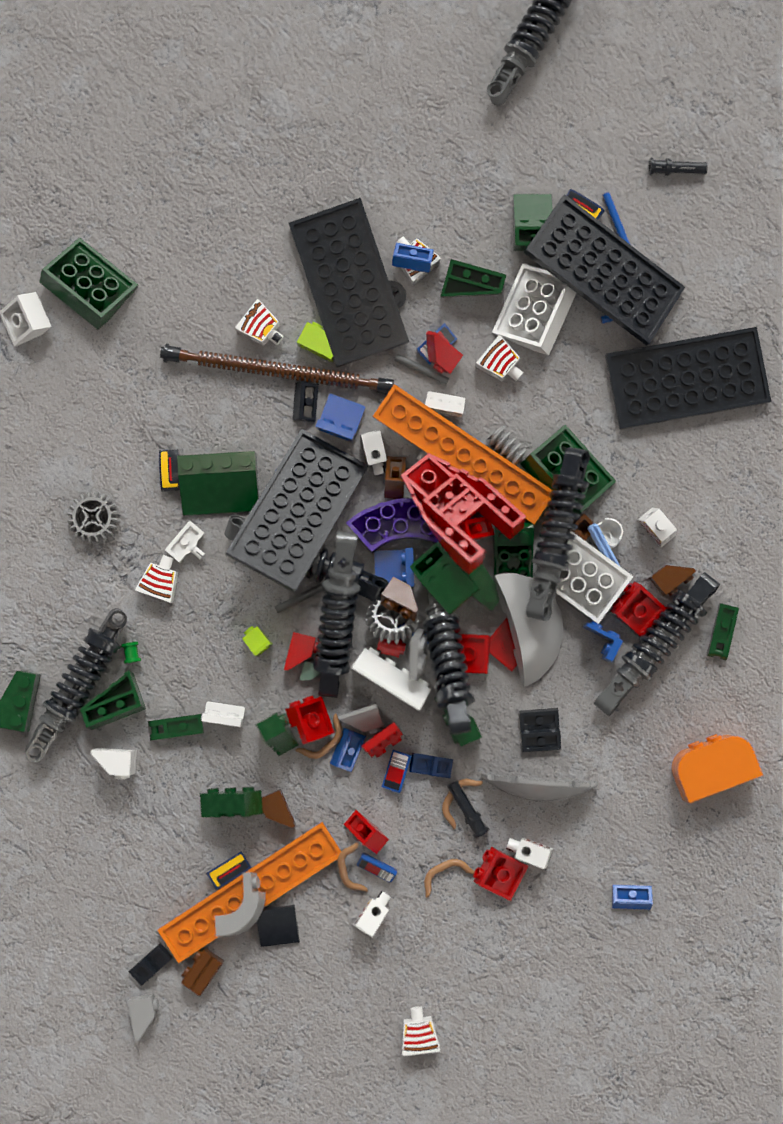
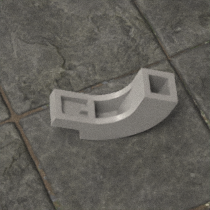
M243 873L244 898L241 906L232 914L215 916L216 936L225 937L241 934L252 927L259 919L264 908L266 893L258 892L260 880L257 873Z

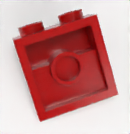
M637 582L629 583L624 589V595L621 598H617L611 606L610 612L640 637L646 634V629L652 626V622L659 618V614L664 612L666 607L641 584Z
M313 695L303 698V703H300V700L289 703L290 708L285 709L291 728L297 727L303 745L335 733L322 696L315 699Z
M392 722L366 741L362 747L371 758L373 756L378 758L386 752L385 748L388 745L395 746L402 741L401 736L403 733L396 723Z
M491 846L490 850H486L483 854L484 862L481 867L476 868L474 871V882L511 901L529 866Z

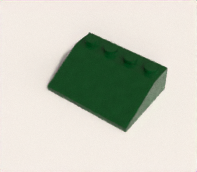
M80 237L42 269L39 280L40 284L97 330L112 318L138 287L135 281Z
M565 424L530 453L520 465L529 475L550 489L557 490L552 488L553 475H560L565 450L568 447L588 449ZM590 451V459L584 476V481L589 483V487H587L586 493H583L585 494L584 499L576 498L575 502L583 505L582 509L573 508V512L581 514L616 482Z
M255 451L177 456L183 516L251 512L259 499L257 454Z

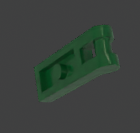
M719 603L707 656H717L721 660H727L739 612L738 607ZM717 643L723 644L722 650L716 648Z
M202 714L148 721V727L151 728L150 741L204 733L203 721H201ZM163 725L164 733H159L158 726Z

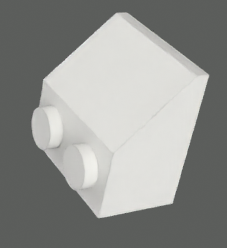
M36 292L17 295L0 311V316L14 346L42 335L51 327Z
M108 748L91 750L93 757L109 775H115V779L130 778V775L135 774L137 750Z

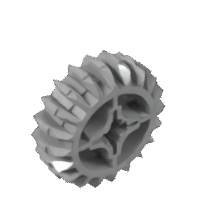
M89 491L87 492V498L80 494L81 501L73 500L77 505L69 506L73 513H67L68 516L72 517V519L67 520V523L74 524L69 529L70 531L77 530L74 534L75 537L81 535V541H85L88 537V543H92L94 538L96 543H100V537L104 541L107 540L106 533L113 536V532L110 529L117 530L118 527L113 525V523L120 522V519L114 518V516L119 515L120 512L113 511L117 505H110L113 501L112 498L105 500L106 494L104 493L99 498V492L95 491L92 497V493ZM91 502L102 503L100 507L97 506L93 510L85 506ZM105 509H107L108 512V521L106 525L102 521V515L105 513ZM82 510V512L85 515V519L82 522V525L80 526L79 514ZM89 513L94 515L95 513H97L95 517L97 518L98 522L93 520L90 522L92 518ZM93 525H97L102 529L95 533L85 531Z
M376 600V602H373V605L369 606L366 614V624L369 626V631L374 632V638L380 636L381 642L387 639L388 644L391 640H394L397 644L399 639L404 642L406 637L411 638L412 632L415 633L419 622L418 612L416 620L413 621L403 618L394 610L387 609L386 612L378 615L381 611L386 610L379 600ZM407 622L404 626L397 628L399 625Z

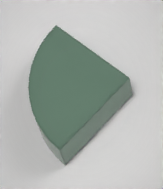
M305 661L300 680H311L317 677L320 672L313 668V663Z

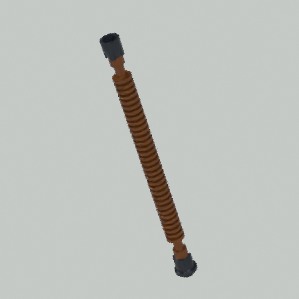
M168 343L165 344V347H161L160 358H163L164 363L168 361L180 363V361L187 362L190 360L198 362V366H201L203 362L204 367L208 363L210 368L211 366L213 368L217 366L218 369H221L222 366L224 370H226V367L227 370H231L232 367V371H236L237 368V372H240L242 368L244 373L246 369L247 373H250L252 370V374H255L257 371V375H260L262 371L263 376L267 372L266 376H270L271 373V377H275L276 373L277 378L281 374L283 379L286 375V379H289L291 376V380H294L296 376L297 381L301 377V381H304L306 378V382H309V379H311V383H314V379H316L317 384L319 380H321L320 384H324V381H326L325 385H328L330 382V386H333L335 382L336 387H338L339 383L340 387H343L345 384V388H348V385H350V389H353V385H355L356 390H358V386L369 387V390H376V393L388 394L394 383L393 379L380 377L378 379L371 378V380L361 379L360 374H357L355 378L354 373H352L351 377L350 373H347V376H345V372H342V375H340V371H337V375H335L334 370L330 374V370H327V373H325V369H322L321 373L320 368L316 372L314 367L312 371L311 367H308L306 370V366H303L301 370L300 365L296 369L294 364L292 368L291 364H288V367H286V363H283L281 367V362H278V366H276L277 362H273L272 365V361H268L267 364V360H264L262 364L261 359L257 363V359H254L252 362V358H249L247 361V357H244L242 361L241 356L238 359L237 356L233 358L232 355H229L228 358V355L224 354L223 358L221 353L219 357L218 353H214L213 356V352H210L208 356V351H205L204 355L201 350L199 354L189 353L188 350H181V347L170 346Z

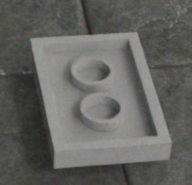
M417 629L411 639L409 679L417 680L427 664V654H424L428 644L425 629Z

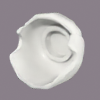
M605 518L597 524L610 548L616 547L622 539V525L617 520Z

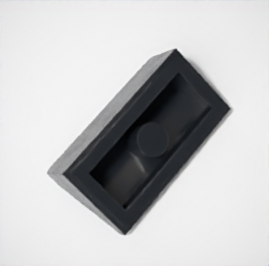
M304 381L295 383L292 417L294 421L316 422L319 384Z

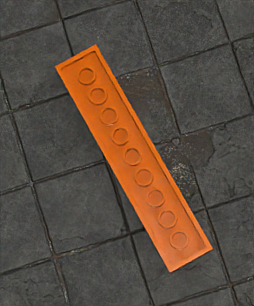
M395 384L373 415L374 419L425 453H430L443 459L459 470L464 469L478 479L480 477L485 479L526 516V520L535 525L543 513L547 502L552 499L549 496L550 492L553 491L552 489Z
M322 821L244 873H257L260 880L258 892L266 893L265 907L337 860L342 851ZM243 874L158 929V932L178 963L219 937L216 936L215 916L232 914L241 906L244 898Z

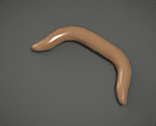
M335 713L333 716V724L336 730L335 736L322 749L312 752L305 748H297L295 751L311 759H318L328 754L342 738L343 729L337 714Z
M472 779L458 781L461 787H476L483 783L482 781ZM449 791L442 804V812L445 819L455 829V819L449 811V806L454 797Z
M355 843L343 849L338 856L337 862L340 878L349 889L368 892L365 886L353 883L348 878L345 858L357 849L358 843Z
M450 859L434 866L425 876L426 898L429 897L432 890L431 880L437 873L452 866H458L469 874H474V870L459 859Z

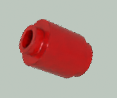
M379 638L377 651H381V654L399 658L400 654L404 655L406 643H402L403 641L399 639L397 644L394 640H391L388 644L387 639L381 642Z

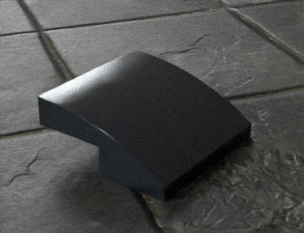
M558 708L519 711L522 752L561 750Z
M295 905L263 909L257 920L261 947L300 942Z

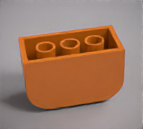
M714 734L707 737L705 742L695 741L688 744L689 748L676 754L671 766L681 798L688 803L763 776L751 744L744 738L732 735L721 736Z

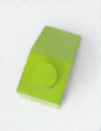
M307 322L297 341V345L332 363L333 355L325 331L322 329L323 326L316 322H312V324Z
M251 626L244 632L245 636L242 639L255 656L259 657L273 645L259 626L255 628Z

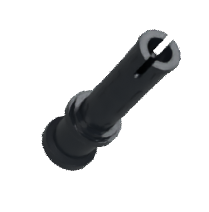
M650 158L648 163L649 175L664 174L669 176L671 173L707 174L708 170L707 162H675L669 158L665 160Z
M458 780L449 784L447 788L465 816V823L469 824L474 832V838H479L486 834L490 829L484 825L480 818L481 814L475 811Z

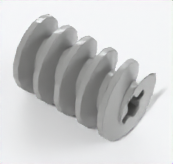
M504 425L488 438L491 439L489 445L493 446L496 444L494 451L502 450L500 455L502 457L507 456L506 459L508 461H512L514 465H517L526 457L524 456L526 449L519 450L521 443L514 445L516 437L509 439L508 437L511 432L504 433L503 431L506 427Z

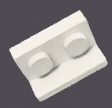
M428 391L425 405L437 413L462 417L465 398Z
M208 701L201 721L242 727L245 707Z

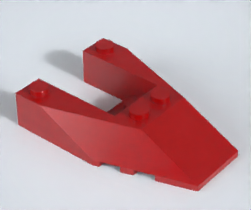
M430 453L401 475L402 481L428 527L454 562L467 574H470L483 563L485 551L459 528L476 512L482 514L508 539L513 538L524 528L526 516L485 479L481 477L478 479L470 475L468 471L464 469L459 470L451 466V463Z

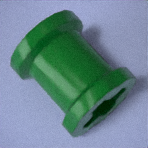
M138 642L121 644L125 654L124 664L141 661L137 649Z

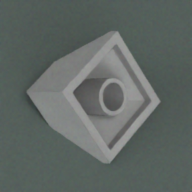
M377 703L338 716L339 720L364 732L369 731L370 734L381 731L380 727L384 726Z

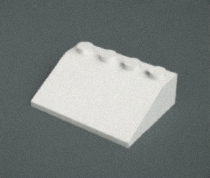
M522 263L492 333L532 351L549 355L576 292L547 270Z
M571 531L570 533L575 535V539L568 540V544H571L573 548L572 550H566L565 553L570 555V560H568L569 569L568 571H561L559 577L561 581L558 583L556 593L599 624L633 576Z
M372 647L369 650L365 648L352 668L420 710L431 691L428 688L429 683L421 678L418 681L409 679V671L407 669L399 670L395 667L397 663L391 659L386 658L383 660L379 657L380 652Z

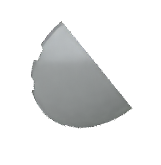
M517 573L493 575L502 610L507 615L515 645L513 651L522 685L526 687L540 679L548 671L560 652L563 639L562 614L554 598L552 614L548 621L527 617L526 607L529 602L534 579Z
M481 773V778L499 790L519 798L535 801L563 800L575 797L598 786V781L526 778L513 775Z

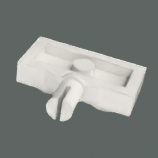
M189 521L166 547L165 551L179 563L191 552L200 560L202 557L198 553L202 556L205 553L197 547V544L205 533Z

